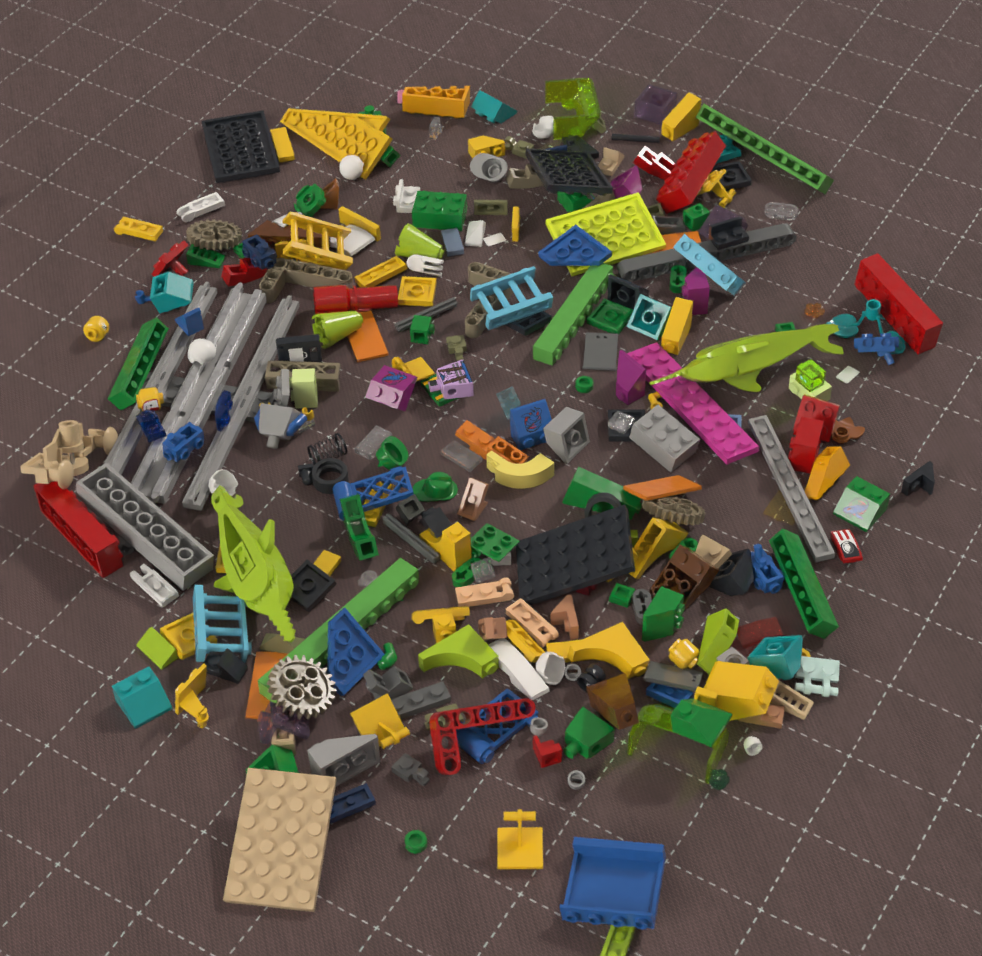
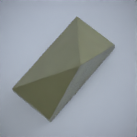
M474 200V215H508L507 200Z
M266 633L260 645V650L289 654L305 639L295 637L291 643L284 641V636H280V634Z

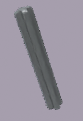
M450 298L415 315L434 317L456 307L457 301L455 298ZM414 315L395 323L397 332L410 328Z
M388 513L382 518L386 526L430 562L435 564L440 560V554L394 516Z

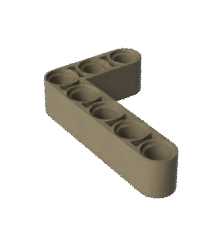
M277 258L276 264L267 270L259 284L262 293L266 294V303H272L277 299L286 282L312 288L346 285L348 288H353V278L350 271L286 258Z
M473 262L468 265V281L474 286L482 285L511 274L479 262ZM511 288L502 291L507 300L513 294ZM495 293L486 296L494 311H498L503 307ZM480 300L465 318V335L469 338L479 337L486 329V315L488 313Z

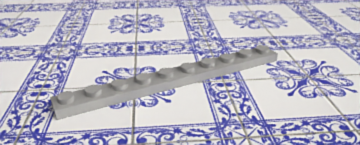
M767 415L749 419V427L815 563L834 558L835 552Z

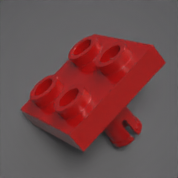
M182 241L180 244H174L170 248V252H165L153 266L155 269L152 275L163 274L171 267L178 275L184 276L189 270L178 260L189 245L185 241Z
M804 394L795 424L800 423L801 417L824 421L821 440L829 442L840 405Z

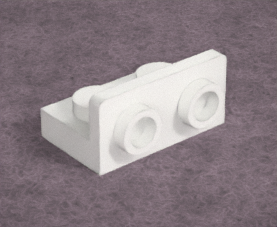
M400 179L399 185H396L395 194L397 196L393 198V205L396 206L398 213H412L417 191H420V187H406L403 184V179Z

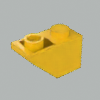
M483 135L468 139V153L472 159L481 153L501 157L505 155L504 140Z

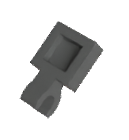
M407 753L391 767L394 774L408 783L414 779L422 786H425L430 781L426 777L429 772L422 768V763Z

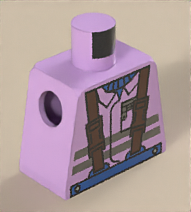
M463 360L438 368L436 370L437 379L428 381L430 392L441 390L445 399L474 396L473 381Z

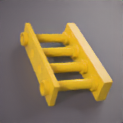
M291 211L282 220V223L291 225V241L283 249V255L341 270H347L353 264V257L344 255V239L351 233L350 228ZM298 228L306 230L307 245L298 242ZM313 232L321 234L322 249L314 247ZM328 236L337 238V253L329 251Z

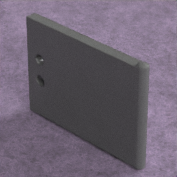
M586 332L584 364L582 368L616 371L618 334Z
M651 661L643 680L696 691L697 686L699 687L703 672L680 669L677 666Z

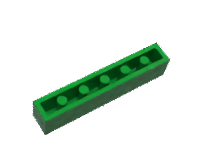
M157 317L142 325L108 397V400L119 410H123L136 402V394H139V390L142 389L169 328Z
M782 528L769 540L808 633L825 639L839 627L799 536Z

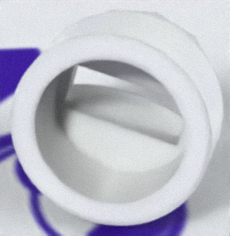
M750 736L745 739L744 749L748 755L753 756L761 752L763 745L757 737Z

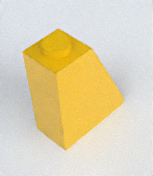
M689 92L662 121V135L671 141H675L699 126L700 120L696 118V115L701 109V99Z
M675 298L662 335L661 347L666 352L679 354L691 329L693 301Z

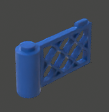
M399 466L390 469L391 471L351 484L345 481L336 483L332 489L339 518L343 520L340 498L359 494L361 503L364 499L371 500L368 504L362 505L365 512L412 496L414 493L406 467ZM404 474V477L400 481L395 480L396 476ZM380 481H384V482H385V483L382 485V487L377 486L376 484H377L378 482H380ZM390 484L396 485L393 490L387 489ZM361 487H367L363 493L357 491L356 489ZM401 487L409 490L403 493L398 492ZM372 489L378 491L374 496L369 495ZM383 493L389 495L387 498H380Z
M507 688L488 704L502 702L507 697L511 700L521 698ZM523 703L520 705V711H526ZM503 706L500 708V715H501V716H502V710H505V708H504ZM483 709L479 713L481 720H484L486 717ZM535 710L534 714L529 718L505 721L515 722L513 728H503L502 722H500V728H487L486 724L485 728L468 727L456 729L458 746L480 764L488 763L494 757V751L526 725L530 727L531 720L538 717V711ZM488 734H500V738L493 742L488 738Z

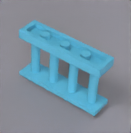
M683 234L673 247L734 296L746 283L686 234Z
M534 266L471 288V302L479 299L488 313L485 324L488 330L552 308V294L550 292L542 294L534 282L536 270ZM527 282L535 297L529 300L525 299L518 285ZM511 288L520 303L510 305L502 291ZM495 293L504 309L494 311L486 296Z
M195 585L192 598L196 662H204L206 654L210 652H224L228 648L232 652H241V660L246 663L247 655H251L252 644L248 642L245 610L247 605L245 601L238 596L207 595V593H203V585ZM237 604L238 612L208 611V609H204V605ZM208 619L238 620L239 628L209 627V625H205V621ZM209 635L240 636V644H214L206 641V637Z

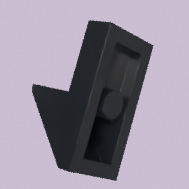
M928 461L903 480L901 493L908 496L922 488L932 495L935 484L933 463Z
M226 648L222 655L210 652L204 661V664L207 666V674L236 684L240 683L248 670V666L228 648Z

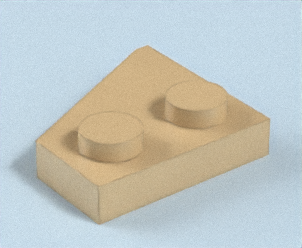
M705 535L701 536L695 553L717 569L732 555L730 549Z

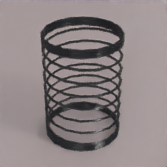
M336 433L332 439L337 447L338 454L332 443L331 446L334 454L338 455V457L336 455L334 457L339 458V451L342 455H346L348 450L343 437ZM337 435L339 436V438L341 439V441H342V443H343V445H344L345 453H344V451L342 450V446H341V443H340V441H339ZM315 443L314 447L312 445L307 447L309 457L314 465L316 462L312 457L310 448L318 462L323 460L316 448L318 443Z

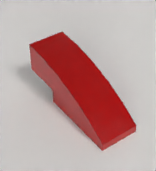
M646 146L632 162L649 174L664 180L670 176V171L676 166L663 153L657 156Z
M241 258L239 264L224 265L221 277L228 287L236 286L238 283L245 284L263 277L268 269L261 270L259 267L255 268L251 258Z

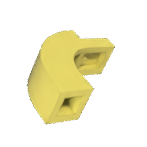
M493 451L486 455L487 468L492 473H495V481L506 487L517 489L532 488L545 483L554 476V462L541 453L531 461L522 464L508 462Z

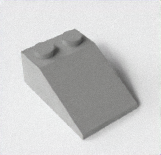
M376 734L327 739L307 750L311 774L336 777V786L381 762L378 736Z

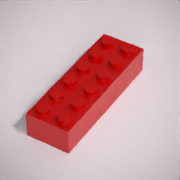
M716 131L707 132L700 138H693L688 142V146L682 152L681 158L677 160L676 166L670 171V176L664 181L663 187L659 189L655 199L661 204L666 214L690 205L694 201L726 147Z
M878 253L861 260L854 284L868 301L875 299L881 303L880 314L918 355L935 348L943 322Z
M52 481L49 484L37 483L33 486L41 512L102 578L123 567L121 560L123 555L118 548V545H120L119 540L114 534L111 535L105 524L98 522L96 515L88 511L83 501L79 502L72 490L69 491L67 488L61 489L56 481Z

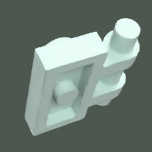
M801 656V667L796 672L795 678L803 679V683H795V691H800L807 695H810V693L822 694L823 697H829V695L838 696V688L830 687V682L837 683L839 681L840 661ZM811 680L822 681V686L812 685Z

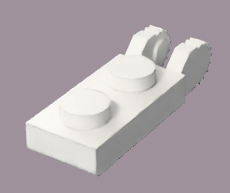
M215 192L187 203L177 209L176 213L182 217V221L190 222L194 217L225 206V202Z
M145 564L140 566L144 574L143 577L134 570L130 573L134 582L162 607L179 597L175 588L154 569L151 570Z

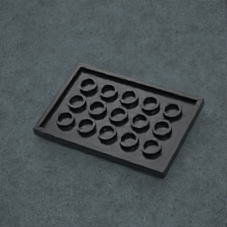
M264 110L201 121L216 183L280 172Z
M526 148L525 155L548 192H565L567 194H574L576 192L584 195L597 193L601 196L612 194V185L589 152Z
M626 505L519 540L520 542L516 545L519 599L524 600L529 606L635 571L629 514Z

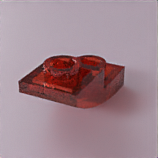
M776 617L754 621L738 627L737 630L739 640L744 649L761 642L765 637L784 636Z

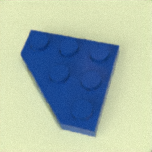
M574 225L540 250L538 255L550 266L601 265L612 256V251L579 226Z
M346 608L341 609L328 622L327 674H332L329 681L335 682L333 688L336 689L340 696H343L384 655L382 650Z

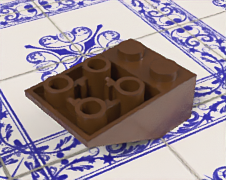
M679 545L649 590V593L653 599L661 586L684 595L683 604H685V611L709 587L719 569L690 548Z

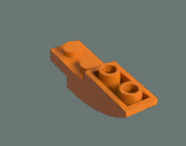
M468 420L455 433V436L470 445L469 450L485 460H487L486 455L490 451L515 464L525 463L529 458L528 455L501 437L493 438Z

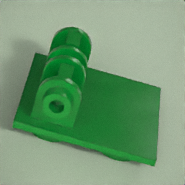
M486 523L471 538V557L478 558L482 553L500 562L520 541Z

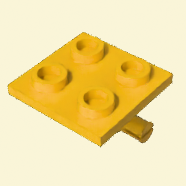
M723 169L720 171L715 170L709 174L697 195L712 190L722 199L719 202L720 207L725 208L733 200L736 191L730 189L727 193L719 180L726 173V170Z
M204 663L199 669L195 668L191 672L189 679L185 683H181L175 690V713L179 715L185 710L196 718L197 725L200 728H205L206 722L209 719L207 708L202 706L197 698V695L206 687L207 666Z
M388 693L350 713L360 735L376 734L379 747L381 746L383 749L392 744L400 743L401 739L410 735L408 728L403 726Z
M517 809V812L504 811V821H518V827L498 828V869H543L542 827H522V821H536V811L522 812V809Z

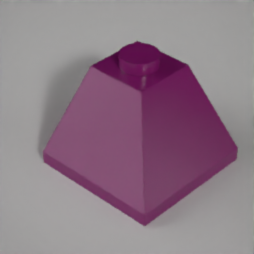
M636 165L614 177L610 183L613 187L615 199L638 192L640 194L642 191L639 170Z
M620 350L616 396L625 404L630 405L645 396L646 369L626 352Z

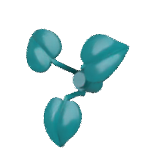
M871 299L867 301L866 311L862 312L858 322L850 314H840L826 324L838 325L839 331L833 334L849 338L858 333L857 326L862 323L865 316L870 321L877 320L880 334L883 333L880 318H885L880 314L881 303L878 300ZM888 331L887 333H891V337H899V348H896V351L891 352V354L904 352L906 345L903 337L895 331Z

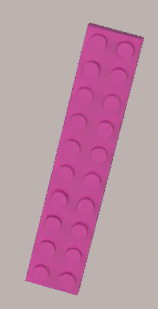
M657 342L627 353L646 369L645 380L648 383L682 369ZM678 376L651 385L726 465L759 451V446L696 382Z

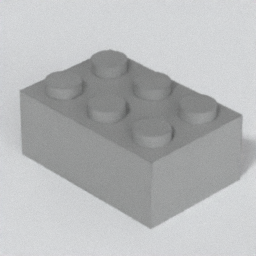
M659 405L655 406L633 424L629 436L631 440L669 472L675 470L696 452L700 441L696 435Z

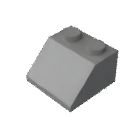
M565 407L543 428L546 443L567 464L590 442L584 413L569 407Z

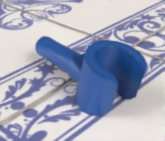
M142 290L136 291L137 296H135L138 304L151 301L150 296H145Z

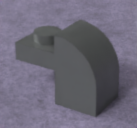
M395 666L382 676L370 669L363 674L367 682L366 687L373 693L375 699L388 693L390 699L407 694L413 689L407 673Z

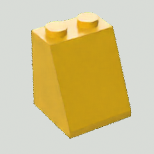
M717 661L711 670L704 689L718 693L716 708L732 713L731 721L766 714L779 680L764 666Z

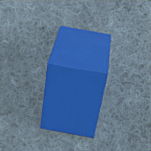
M199 307L174 319L188 336L204 329Z

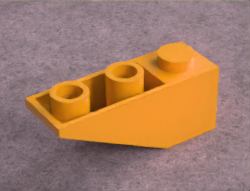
M841 446L826 447L816 457L804 491L808 499H820L826 490L832 487L834 482L850 466Z

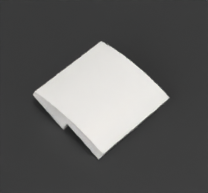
M349 224L346 227L351 229V233L344 239V255L353 256L375 240L374 236L358 226ZM330 238V247L337 248V238Z

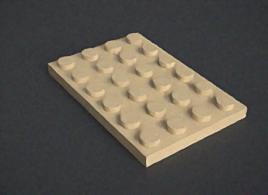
M248 768L223 897L224 902L315 912L336 777Z

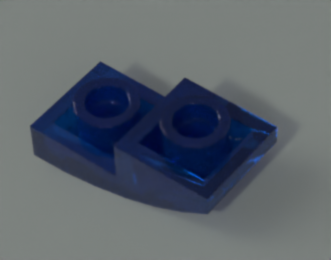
M226 390L220 395L215 408L217 430L220 432L229 424L231 419L229 411L233 407L231 392Z
M144 410L139 415H136V419L149 443L167 436L154 410Z

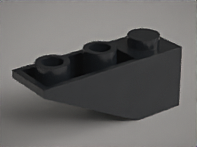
M431 507L420 514L422 516L419 519L420 523L435 539L442 535L443 530L452 526L440 507L436 509Z

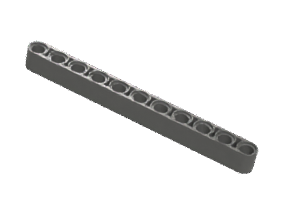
M783 223L746 232L749 235L748 242L722 250H717L710 240L698 244L717 260L724 261L789 246L796 241L797 237L789 224ZM673 248L622 260L617 264L616 268L622 279L633 282L671 273V268L676 265L684 266L686 269L696 266Z

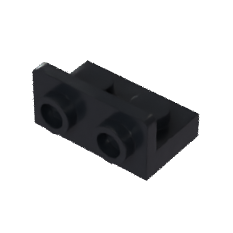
M740 216L710 225L709 239L717 250L749 241V235L741 226L742 218Z

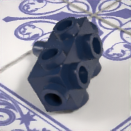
M254 235L242 241V253L245 258H251L255 268L259 267L261 270L265 268L271 269L276 264L277 254L273 248L271 249L264 239L262 240L258 235Z

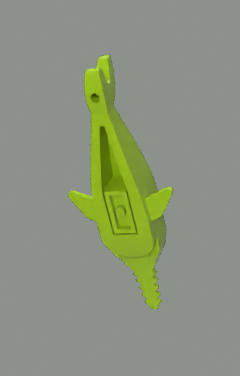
M821 324L801 330L758 334L716 344L698 352L696 359L684 368L651 381L649 384L653 385L678 376L693 382L702 383L723 379L738 389L760 392L761 386L756 382V377L760 371L785 359L808 343L812 347L828 354H844L841 346L828 341V336L838 332L839 328L838 325Z
M219 485L212 493L211 498L212 505L218 513L221 555L227 575L216 580L213 586L228 592H235L236 596L245 601L247 607L259 614L269 616V620L273 621L274 626H277V631H280V636H284V641L292 643L295 639L296 630L292 629L293 624L290 623L291 618L287 617L288 611H285V608L292 596L293 580L281 553L274 545L275 522L269 519L263 531H261L239 510L243 505L242 497L237 494L234 498L231 497L226 489Z

